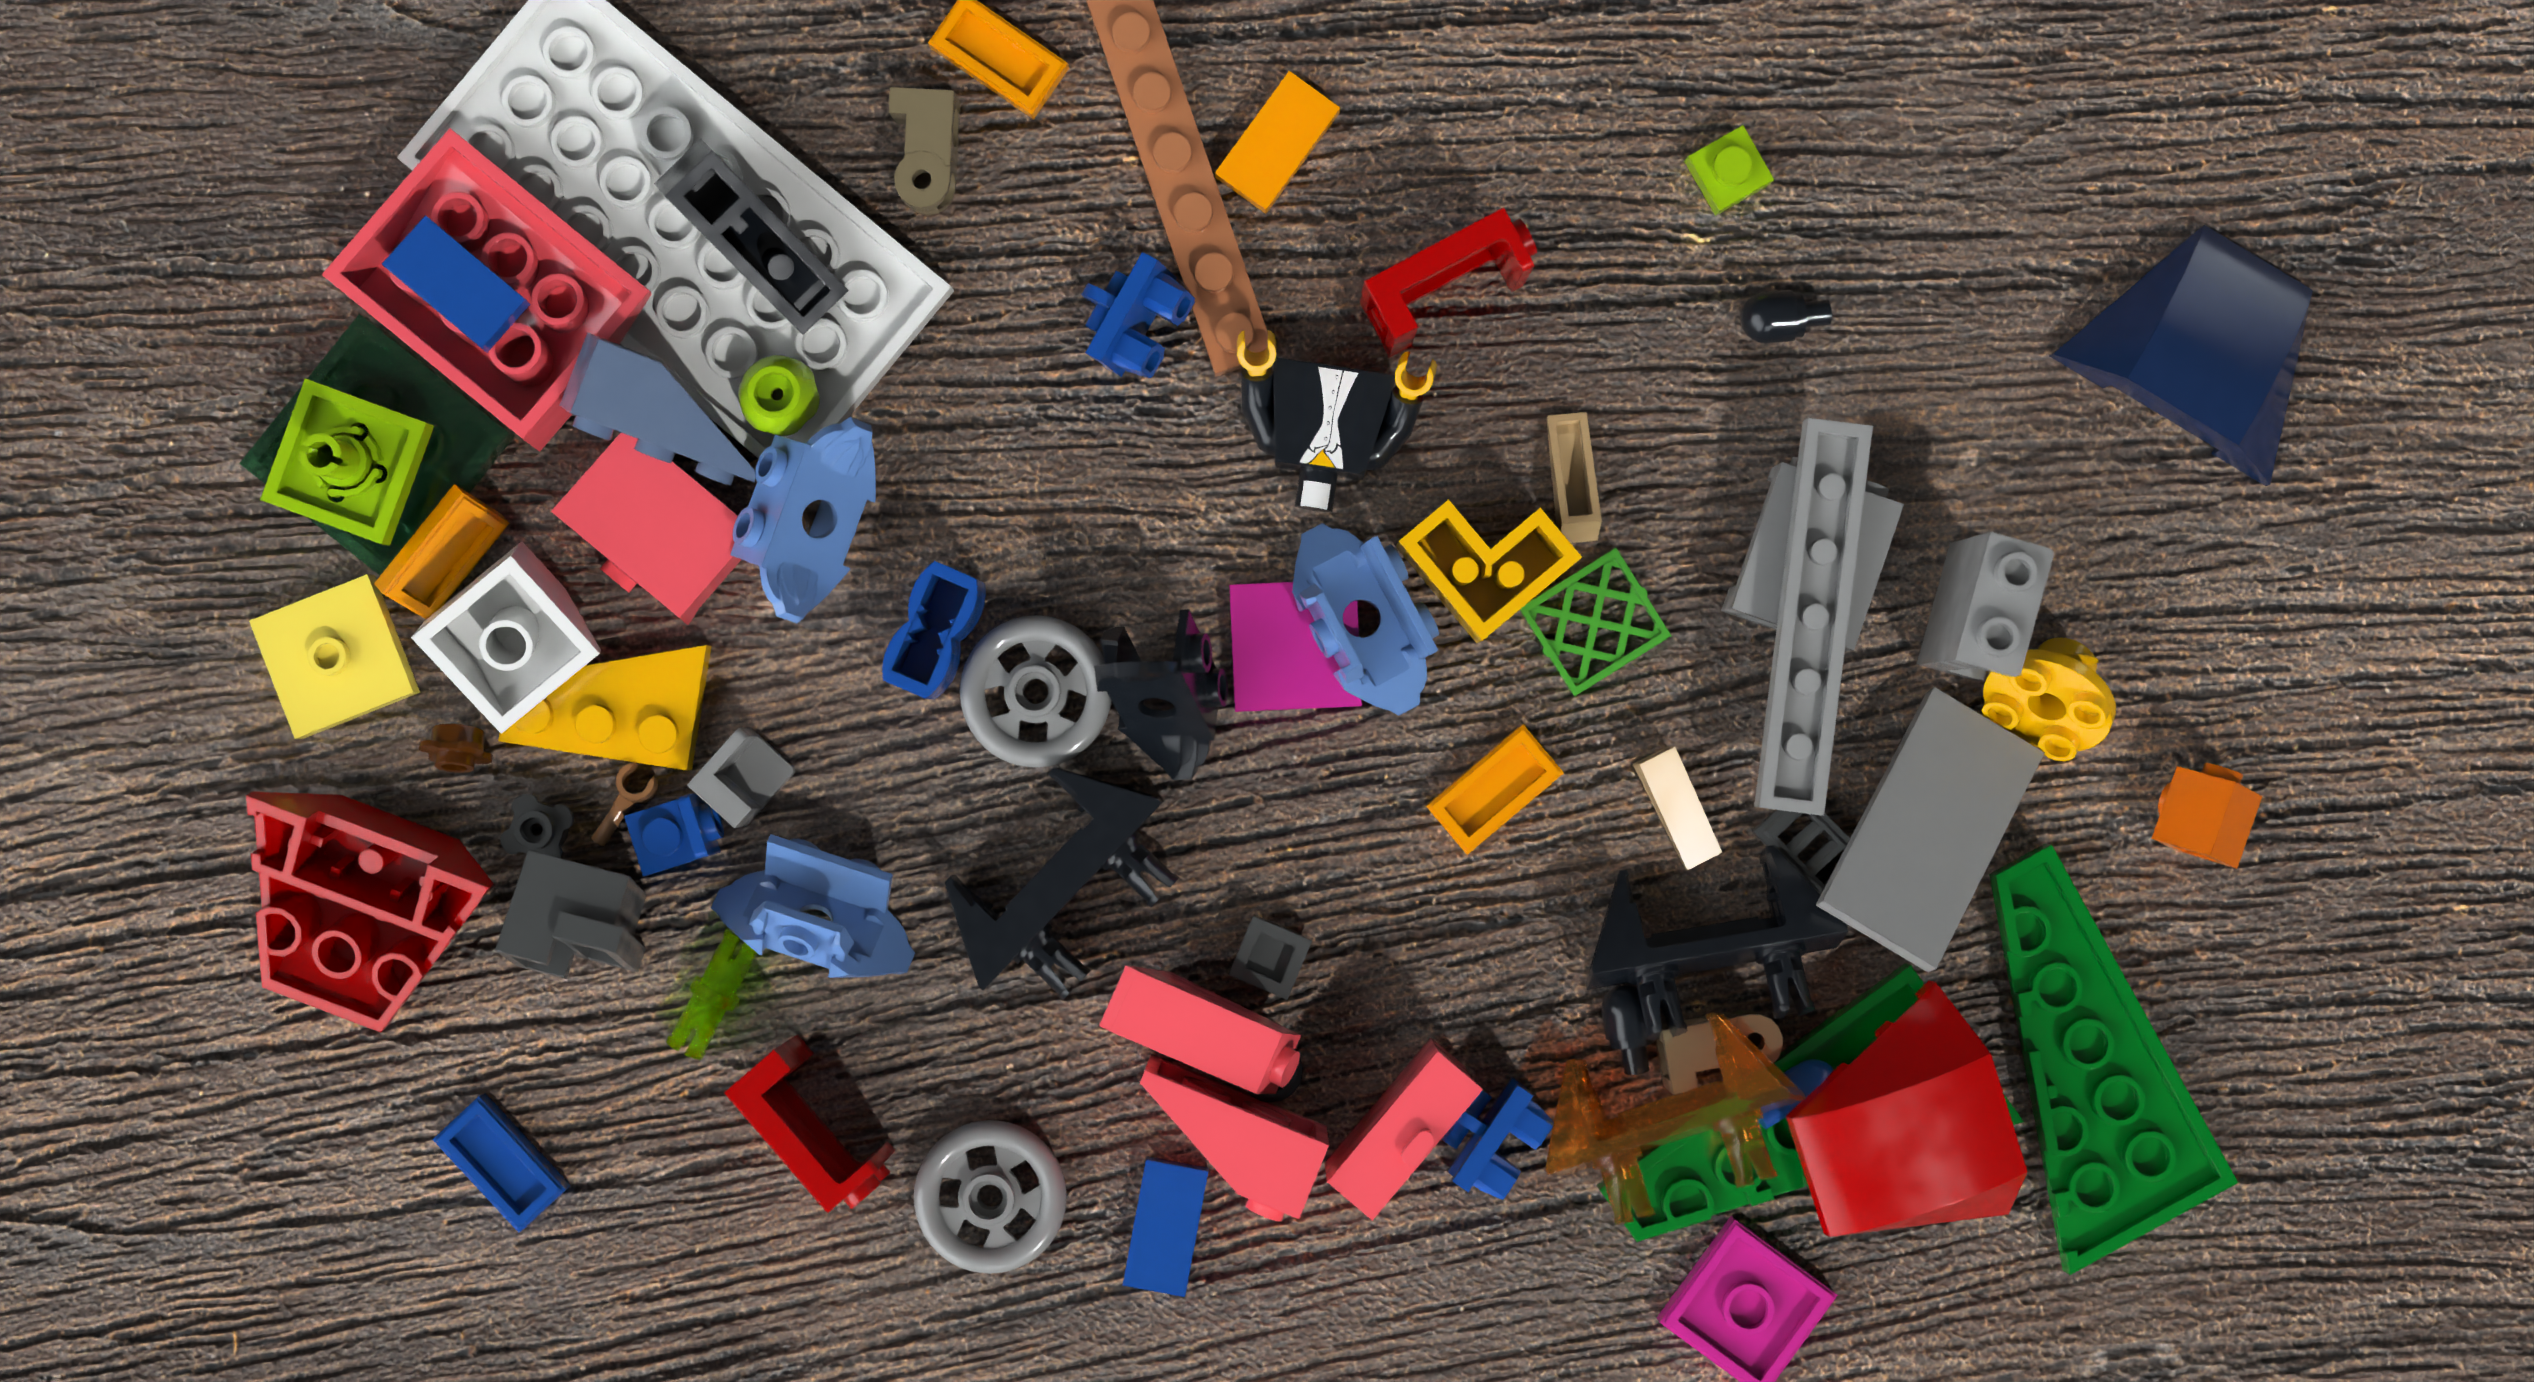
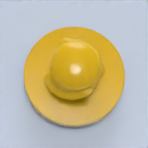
M2058 637L2046 640L2038 649L2027 650L2022 672L2019 676L2008 677L1990 671L1984 683L1983 697L1985 703L1981 711L1984 717L2045 752L2044 755L2056 761H2069L2076 756L2078 751L2092 748L2105 739L2115 719L2116 703L2110 688L2096 673L2099 660L2094 657L2093 653L2076 640Z

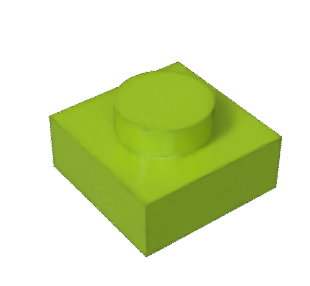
M1744 125L1694 152L1684 161L1715 216L1766 188L1774 181L1772 174Z

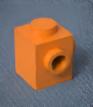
M2204 763L2202 772H2197L2177 766L2172 781L2161 792L2158 802L2159 818L2151 839L2178 852L2237 869L2263 796L2241 785L2243 774L2229 768Z

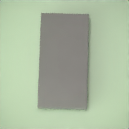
M1933 687L1925 694L1816 906L1926 972L1937 969L2045 752Z

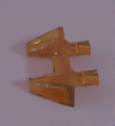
M1712 1012L1706 1014V1019L1709 1021L1716 1042L1715 1052L1724 1082H1712L1688 1090V1092L1675 1094L1617 1113L1618 1117L1607 1120L1599 1095L1593 1089L1586 1060L1575 1058L1566 1062L1548 1150L1547 1175H1569L1592 1167L1593 1170H1600L1613 1210L1616 1226L1634 1222L1631 1205L1637 1218L1650 1217L1656 1214L1654 1207L1651 1205L1637 1160L1643 1156L1642 1151L1711 1129L1714 1132H1721L1734 1172L1737 1188L1754 1185L1751 1162L1760 1180H1770L1777 1177L1778 1175L1773 1168L1758 1120L1764 1118L1763 1113L1805 1100L1806 1098L1794 1082L1723 1014Z

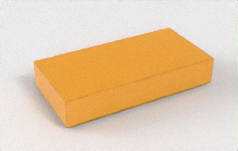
M957 0L928 42L930 49L1033 120L1069 70V65L1066 61L977 0Z
M1288 71L1216 170L1215 178L1267 214L1339 115L1340 107L1291 71Z
M454 484L375 581L374 585L385 596L427 619L447 602L510 523L502 514Z
M1521 724L1425 806L1464 853L1468 855L1564 774V772L1524 724Z

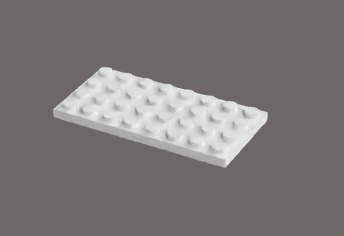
M528 0L397 156L402 163L413 170L448 129L451 128L646 287L652 295L620 344L662 363L709 418L758 458L767 447L771 446L774 434L755 429L746 420L741 411L738 389L744 373L750 366L764 357L783 355L797 359L811 369L820 396L819 408L816 414L798 432L789 436H781L806 443L824 427L840 424L850 417L954 292V289L606 0ZM700 138L849 290L804 335L736 269L654 184ZM781 389L774 390L772 394L773 399L776 401L782 399L783 391Z

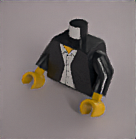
M1268 330L1267 348L1262 352H1251L1245 347V331L1240 332L1237 339V357L1243 367L1241 370L1242 412L1258 448L1266 454L1275 456V467L1300 471L1295 507L1320 512H1332L1338 477L1363 480L1366 470L1383 468L1412 434L1423 402V394L1429 391L1434 381L1437 370L1435 360H1431L1426 375L1415 377L1406 370V364L1410 355V351H1407L1400 357L1395 375L1277 358L1276 339L1274 333Z

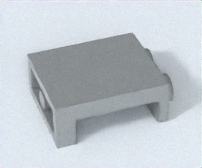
M1792 457L1790 465L1781 462L1771 468L1767 478L1771 484L1736 585L1729 587L1721 610L1722 612L1774 630L1777 629L1798 457ZM1866 480L1845 652L1855 650L1904 506L1903 503L1887 498L1888 488Z
M1994 532L1950 543L1917 665L1974 681H1984L1986 671L2008 677L2019 676L2022 672L2052 564L2053 550Z

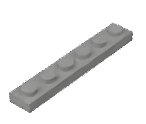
M1806 418L1802 423L1754 807L1824 816L1873 426L1816 418Z

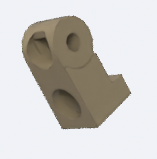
M890 87L889 114L896 124H906L905 155L896 167L894 175L895 189L905 204L916 213L926 216L939 214L949 207L954 200L956 192L961 102L954 90Z
M1738 1009L1684 1019L1688 1031L1672 1037L1667 1022L1661 1023L1662 1031L1658 1039L1655 1040L1663 1087L1672 1094L1699 1090L1696 1072L1736 1064L1748 1070L1767 1068L1779 1058L1783 1048V1037L1775 1022L1766 1016L1748 1009Z

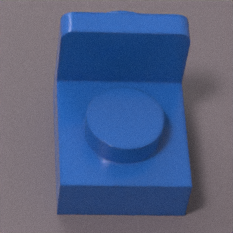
M696 793L678 797L676 800L624 816L643 877L721 853L717 841L724 837L721 817Z

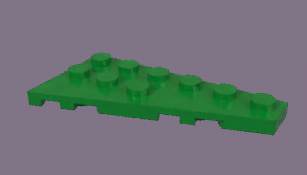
M2043 844L1990 873L1989 877L2061 1266L2064 1272L2072 1275L2234 1186L2238 1181L2053 845Z
M1904 963L1782 1051L1779 1058L1771 1066L1754 1071L1596 1185L1636 1242L1710 1220L1713 1215L1748 1204L1755 1206L1774 1200V1196L1803 1187L1809 1189L1787 1119L1784 1118L1768 1129H1765L1756 1118L1752 1107L1773 1095L1771 1084L1777 1081L1778 1075L1808 1059L1822 1060L1831 1065L1834 1070L1842 1062L1850 1065L1877 1039L1875 1031L1885 1021L1894 1023L1918 1000L1915 993L1924 985V982L1912 965ZM2004 1095L2013 1125L2024 1122Z

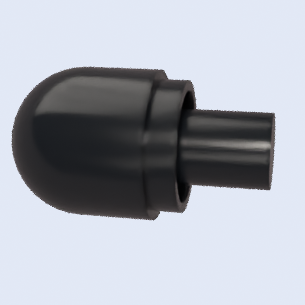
M1791 290L1762 292L1752 296L1744 304L1740 320L1746 335L1756 342L1794 341L1795 338L1803 337L1806 327L1830 325L1832 308L1829 300L1805 302L1801 293H1793Z
M1631 984L1615 986L1605 995L1602 1001L1601 1012L1605 1037L1609 1040L1612 1049L1621 1050L1624 1074L1638 1075L1646 1073L1650 1070L1646 1046L1654 1043L1655 1040H1648L1646 1038V1026L1637 986Z

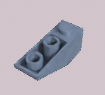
M587 332L560 402L561 407L569 413L576 415L573 427L606 440L611 439L614 430L638 438L634 447L635 450L664 462L672 463L675 453L698 461L695 469L696 473L726 485H732L735 475L755 482V470L662 363L647 355Z

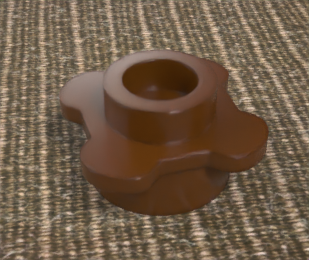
M435 725L432 727L431 740H424L419 743V750L427 752L429 754L428 759L435 762V768L442 771L454 773L474 771L475 764L492 763L493 759L492 754L484 752L485 732L469 725Z

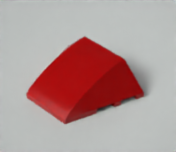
M250 792L246 795L247 815L254 816L257 850L251 853L252 870L259 872L262 909L256 912L262 988L381 1033L387 1028L494 883L459 839L349 797L337 794Z
M1929 980L1915 993L1918 1000L1894 1023L1885 1021L1875 1031L1877 1039L1850 1065L1842 1062L1814 1091L1786 1115L1823 1233L1829 1237L2009 1215L2028 1173L1991 1052L1934 981Z

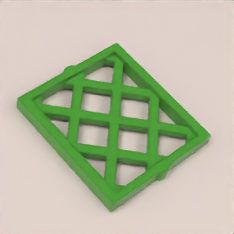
M1614 548L1537 596L1519 610L1541 644L1543 655L1551 660L1573 697L1672 636L1648 599L1647 590L1640 586L1617 548ZM1603 565L1599 587L1577 582ZM1612 567L1620 568L1631 586L1629 594L1607 589ZM1566 588L1561 610L1540 605ZM1574 590L1596 595L1592 617L1569 612ZM1605 597L1627 602L1622 624L1600 619ZM1635 604L1643 605L1654 622L1653 631L1631 626ZM1537 613L1559 618L1554 641L1546 639L1535 622ZM1567 620L1590 625L1585 648L1562 643ZM1598 627L1620 632L1615 655L1593 650ZM1629 634L1650 639L1624 655ZM1560 651L1583 656L1578 678L1569 676L1559 660ZM1591 658L1612 662L1609 666L1586 679Z

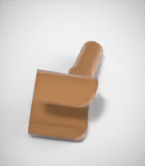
M629 763L623 766L616 776V787L619 795L591 837L598 845L605 846L624 816L629 814L635 804L649 802L656 796L658 780L654 776L649 780L642 792L638 794L629 793L627 782L638 768L636 763Z

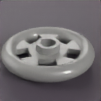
M1031 615L1003 622L986 633L978 641L965 662L960 681V703L965 721L974 737L985 749L1008 763L1023 767L1040 768L1066 762L1083 752L1096 739L1107 720L1111 698L1107 691H1097L1094 669L1096 665L1105 664V658L1087 634L1064 620L1043 615ZM1022 643L1031 658L1020 663L1008 673L998 657L1012 646ZM1056 645L1065 649L1078 662L1067 676H1064L1056 666L1046 662V657ZM1034 679L1044 681L1048 687L1047 698L1039 704L1031 703L1025 696L1027 684ZM1003 686L1005 702L1010 711L1007 714L992 717L987 707L985 690ZM1069 690L1086 696L1084 709L1077 722L1063 718L1059 714L1066 704ZM1022 720L1029 723L1047 722V741L1028 742L1019 740L1020 722Z
M985 1120L972 1122L944 1135L925 1156L919 1168L914 1186L916 1217L929 1244L950 1263L977 1273L1007 1272L1020 1268L1036 1259L1056 1237L1066 1210L1067 1194L1065 1179L1053 1152L1039 1137L1029 1130L1004 1121ZM982 1146H994L997 1164H984L974 1169L970 1167L967 1151ZM1026 1160L1035 1171L1039 1185L1027 1192H1022L1018 1178L1010 1170ZM943 1178L961 1180L962 1183L958 1192L959 1206L940 1205L939 1193ZM985 1185L997 1186L1002 1192V1202L996 1206L984 1204L980 1198V1189ZM1020 1208H1023L1035 1219V1222L1025 1235L1017 1239L1005 1228V1225L1015 1218ZM967 1219L979 1228L989 1229L990 1233L983 1247L972 1245L957 1236L964 1220Z

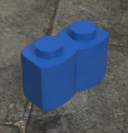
M936 561L926 567L915 582L908 604L909 621L895 633L886 649L882 666L883 681L925 699L935 700L942 695L950 686L957 673L961 658L960 641L970 634L982 615L986 600L985 583Z

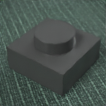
M1253 914L1228 975L1288 1000L1312 939Z

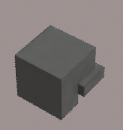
M528 850L495 951L517 967L564 979L568 977L574 955L591 961L639 972L646 948L634 938V934L647 894L630 876Z

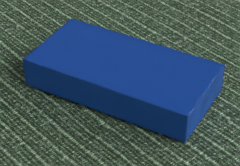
M426 215L382 263L385 268L486 353L489 352L530 306V303Z
M486 1093L478 1096L432 1139L518 1233L529 1226L571 1186Z
M1146 1157L1122 1286L1185 1297L1209 1172L1208 1167Z

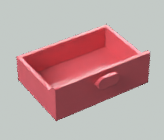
M621 432L551 512L608 559L601 566L600 570L624 590L630 593L635 585L638 584L686 625H689L698 609L742 560L730 555L735 543L732 534L738 515L674 462H664L635 450L634 447L638 438Z
M1430 1038L1325 1162L1327 1183L1373 1221L1482 1092L1483 1088L1471 1078L1462 1063L1435 1040Z

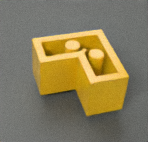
M1449 499L1399 540L1395 546L1476 644L1487 638L1582 558L1541 507L1490 549Z

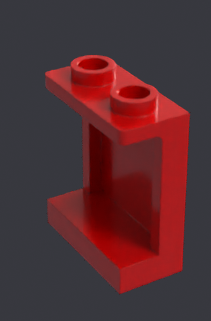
M1503 207L1364 281L1360 304L1388 357L1390 358L1404 351L1413 344L1418 325L1408 305L1489 262L1497 265L1508 288L1513 292L1524 286L1534 268L1531 256L1537 254L1535 242L1524 222L1520 218L1512 222Z
M797 1034L771 1051L727 1089L724 1094L827 1214L841 1201H844L850 1209H853L891 1173L884 1163L894 1153L895 1149L886 1141L864 1161H856L786 1080L787 1076L814 1054Z

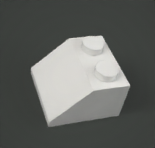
M523 541L427 618L411 637L501 734L601 652L600 647L567 590Z

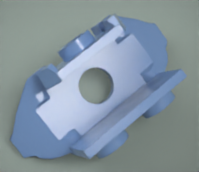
M853 417L847 418L840 424L824 427L806 443L774 435L771 446L767 447L758 459L755 469L757 484L748 507L740 512L733 527L732 536L735 543L730 555L759 566L763 591L768 600L773 604L776 616L794 623H799L850 571V568L844 566L843 563L856 533L866 501L874 503L876 501L872 428L870 424ZM821 500L808 535L802 525L803 512L810 503Z
M1321 523L1301 534L1292 589L1297 607L1300 612L1307 608L1309 609L1315 620L1309 624L1310 631L1326 658L1334 656L1340 670L1334 672L1333 675L1343 689L1376 707L1391 711L1400 716L1420 705V693L1424 689L1427 680L1425 657L1439 651L1433 641V638L1439 636L1436 622L1423 602L1420 601L1414 604L1402 583L1409 578L1407 569L1399 553L1391 544L1383 547L1378 536L1363 543L1346 530L1332 529ZM1353 601H1367L1376 608L1379 614V625L1376 631L1368 637H1356L1350 634L1344 626V610Z
M770 834L767 841L765 870L744 875L735 880L731 885L720 888L711 906V909L720 917L722 922L759 955H762L765 948L822 966L829 969V978L872 977L907 973L915 955L914 950L908 943V937L903 926L888 910L893 874L880 870L878 866L864 859L856 858L849 860L821 851L817 846L803 839L787 840ZM809 909L823 911L830 917L831 921L804 913L803 911Z

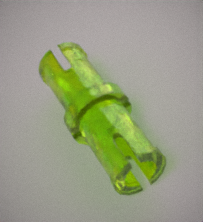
M725 928L724 936L703 976L694 977L689 987L693 995L672 1033L666 1039V1043L679 1052L681 1047L685 1045L691 1031L695 1029L696 1034L684 1054L694 1059L702 1060L704 1058L705 1051L726 1010L733 1011L740 1000L736 992L757 955V952L744 942L736 959H733L732 955L741 939L729 928Z

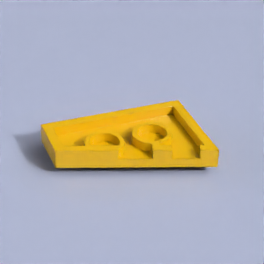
M703 645L585 665L502 734L499 732L498 741L679 770H692L712 646Z

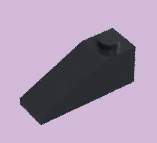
M701 138L654 183L661 193L802 335L849 291Z

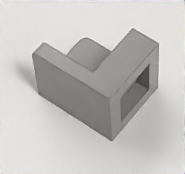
M740 727L692 778L687 786L732 827H745L749 825L794 775L795 767L752 728Z

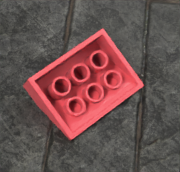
M451 128L448 129L321 274L539 452L572 415L560 406V402L587 332L620 345L652 295L640 282ZM425 215L530 303V306L488 353L382 265L386 258Z

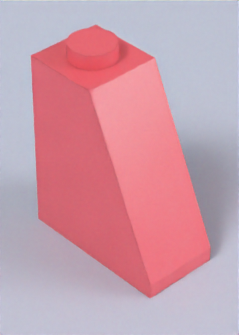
M1126 965L1099 1025L1110 1032L1255 1094H1276L1279 1086L1283 1088L1289 1083L1300 1059V1053L1295 1050L1301 1037L1300 1034L1170 971Z

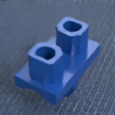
M1142 252L1129 276L1115 271L1105 290L1090 283H1087L1081 295L1096 305L1085 324L1087 328L1096 332V335L1085 353L1100 362L1105 369L1120 377L1127 371L1146 378H1152L1164 358L1165 348L1158 342L1145 336L1156 315L1179 326L1185 321L1193 307L1195 297L1176 281L1177 277L1159 260Z
M1511 1077L1483 1119L1480 1117V1114L1492 1096L1482 1090L1444 1135L1442 1140L1454 1149H1457L1469 1130L1473 1132L1448 1170L1453 1176L1452 1182L1467 1192L1470 1191L1472 1186H1475L1480 1191L1501 1200L1507 1196L1517 1181L1521 1170L1496 1152L1510 1132L1536 1150L1543 1143L1555 1124L1552 1118L1532 1100L1534 1095L1528 1087Z

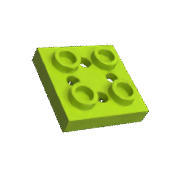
M305 379L260 500L376 543L390 546L434 425ZM362 424L368 428V436L364 441L354 438V435L360 436L364 433L362 428L357 427ZM383 465L387 469V478L383 482L377 483L376 481L382 477L383 471L376 467ZM334 487H343L345 490L334 489ZM345 497L341 502H335L332 498Z

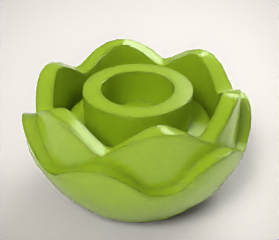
M783 355L767 356L756 361L744 373L738 389L741 411L750 425L759 431L778 436H789L798 432L816 414L820 404L819 392L811 369L803 362ZM781 389L783 391L782 399L774 400L772 397L774 390Z

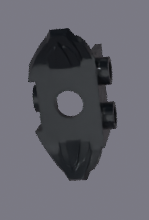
M1189 609L1180 610L1173 661L1142 662L1125 627H1114L1104 631L1100 642L1104 652L1105 664L1094 666L1098 692L1107 691L1120 715L1118 730L1129 737L1153 761L1161 766L1172 780L1192 779L1210 751L1211 740H1214L1218 707H1224L1228 699L1227 676L1224 669H1217L1212 660V647L1208 634L1199 632ZM1144 699H1164L1171 702L1175 707L1169 710H1154L1144 706Z

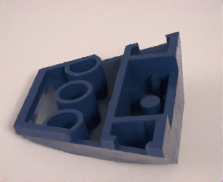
M2203 225L2144 274L2136 284L2116 301L2096 315L2095 319L2075 336L2055 350L2050 357L2101 388H2106L2110 385L2215 447L2211 453L2264 486H2268L2272 479L2313 290Z

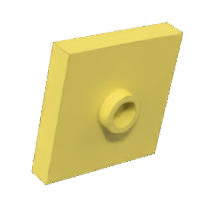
M366 574L249 620L294 739H304L420 693L383 595L374 585L376 581L375 575Z

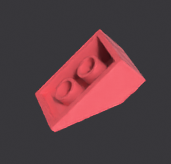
M1150 1055L1140 1084L1238 1195L1248 1198L1245 1205L1246 1208L1274 1221L1281 1222L1284 1214L1300 1219L1329 1147L1326 1125L1272 1103L1260 1101L1245 1092Z

